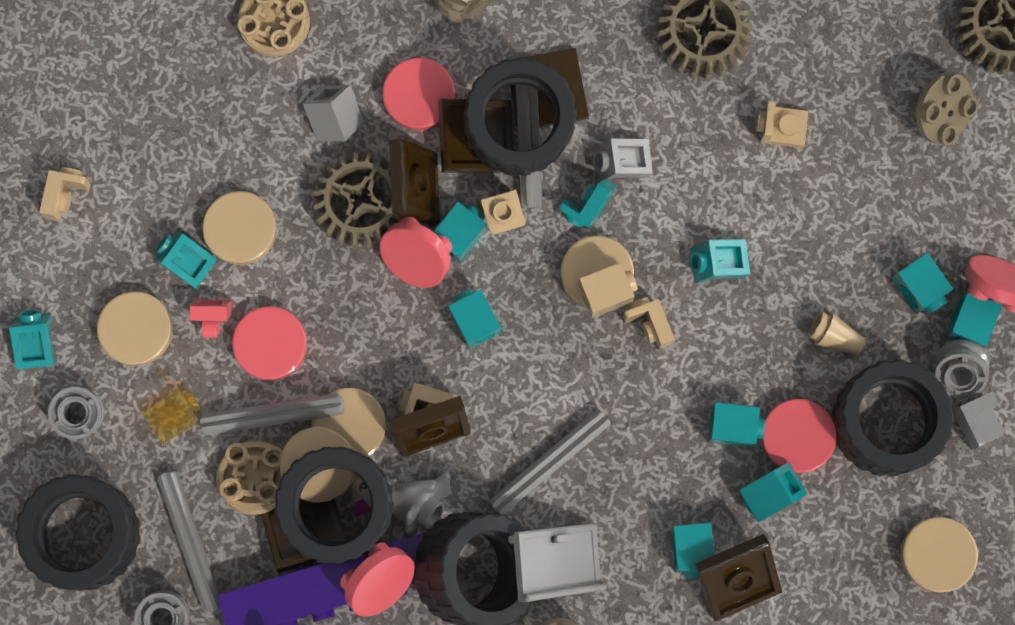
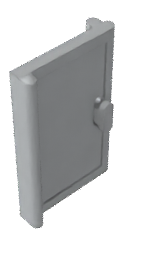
M595 523L515 532L513 536H509L508 542L514 544L518 602L537 601L607 589V584L601 583L597 526Z

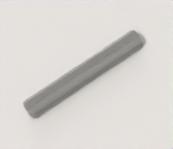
M516 84L519 152L540 146L538 91L527 85ZM536 171L526 176L520 175L521 206L524 208H538L543 204L541 171Z
M336 393L207 413L200 417V428L202 433L212 435L337 416L344 413V400L340 394Z
M600 409L596 410L492 497L489 501L490 506L496 513L505 514L604 431L611 423L609 418Z
M168 471L159 475L157 481L202 610L205 614H211L221 610L217 597L220 593L178 473L176 471Z

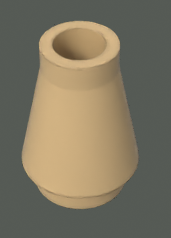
M823 311L819 312L808 332V337L814 340L815 345L849 353L855 357L860 354L866 342V337L858 334L833 312L828 314Z

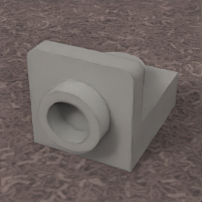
M611 138L595 147L593 167L597 171L598 182L600 183L605 178L608 180L613 178H646L652 175L653 170L648 139Z

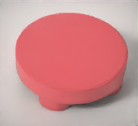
M412 58L399 63L389 72L383 85V101L389 116L400 126L420 132L439 125V100L455 99V88L450 74L439 63L426 58Z
M403 217L400 222L393 224L380 240L379 249L383 262L397 278L409 285L419 288L436 286L443 280L450 269L449 253L452 251L451 242L446 237L436 235L430 229L420 225L413 217Z
M977 255L971 257L964 270L965 277L970 283L967 289L968 293L979 300L993 299L1002 303L1003 307L1010 312L1015 313V265L992 256Z
M274 306L261 307L246 314L236 326L232 339L233 353L238 364L249 375L265 381L280 380L299 369L306 355L307 337L300 321L289 311Z
M791 399L777 405L766 416L761 443L764 454L778 468L790 462L795 473H807L821 467L831 457L836 445V429L829 413L819 404L806 399Z
M384 542L376 544L370 550L368 558L356 569L348 571L342 577L340 586L345 591L346 603L357 615L362 617L374 616L385 611L396 603L408 589L414 576L415 565L413 560L402 549L390 548Z

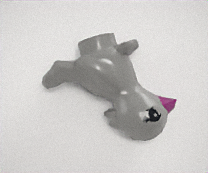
M443 469L434 480L411 481L397 487L394 486L397 479L386 477L388 483L392 486L393 502H395L392 514L404 521L406 526L405 533L408 537L416 534L420 524L429 529L441 518L445 504L440 499L450 494L451 474L448 469ZM358 478L351 488V498L355 504L353 508L355 517L371 512L370 493L365 483Z

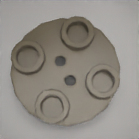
M944 72L935 76L926 84L919 97L917 108L912 107L908 114L916 118L917 127L925 139L932 143L950 146L964 131L970 118L976 115L979 103L977 98L973 97V91L968 80L960 74Z

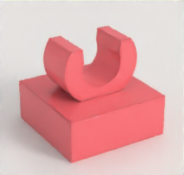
M195 299L190 305V321H202V338H217L218 334H220V321H228L232 314V300Z

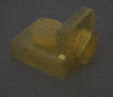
M177 386L171 390L173 394L143 412L163 445L200 422V417L196 412L202 408L190 390L184 394Z

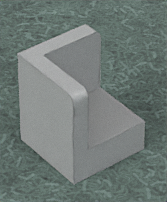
M351 85L322 86L303 103L318 141H346L364 124Z
M993 391L952 410L971 450L1004 435V431L992 409L1000 405Z

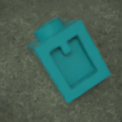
M606 178L598 183V185L592 183L581 199L585 206L568 197L561 202L558 208L565 213L564 218L577 227L584 225L589 228L603 211L617 185Z
M174 232L172 236L169 234L164 236L155 249L158 255L154 262L165 267L195 289L217 261L214 256L179 232Z
M745 239L707 240L690 248L689 265L693 272L695 283H703L710 279L744 278L751 275Z
M27 310L19 313L18 317H15L12 321L9 331L16 370L54 365L55 356L50 331L52 323L51 313L41 314L40 310Z

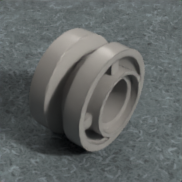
M957 339L945 344L937 355L935 377L940 382L942 381L947 388V394L954 398L966 399L974 397L984 390L989 375V356L986 350L980 344L967 339ZM957 367H966V368H968L969 370H967V371H959V370H957L956 368H957Z
M84 387L65 388L58 392L50 402L48 408L49 422L52 428L65 438H85L95 433L101 426L104 419V406L100 397L90 389ZM74 402L81 403L86 410L84 420L78 424L71 422L67 415L69 406Z
M164 589L150 593L140 602L135 611V625H156L153 620V612L157 608H165L170 611L173 618L171 625H189L190 622L188 603L180 594L172 590Z

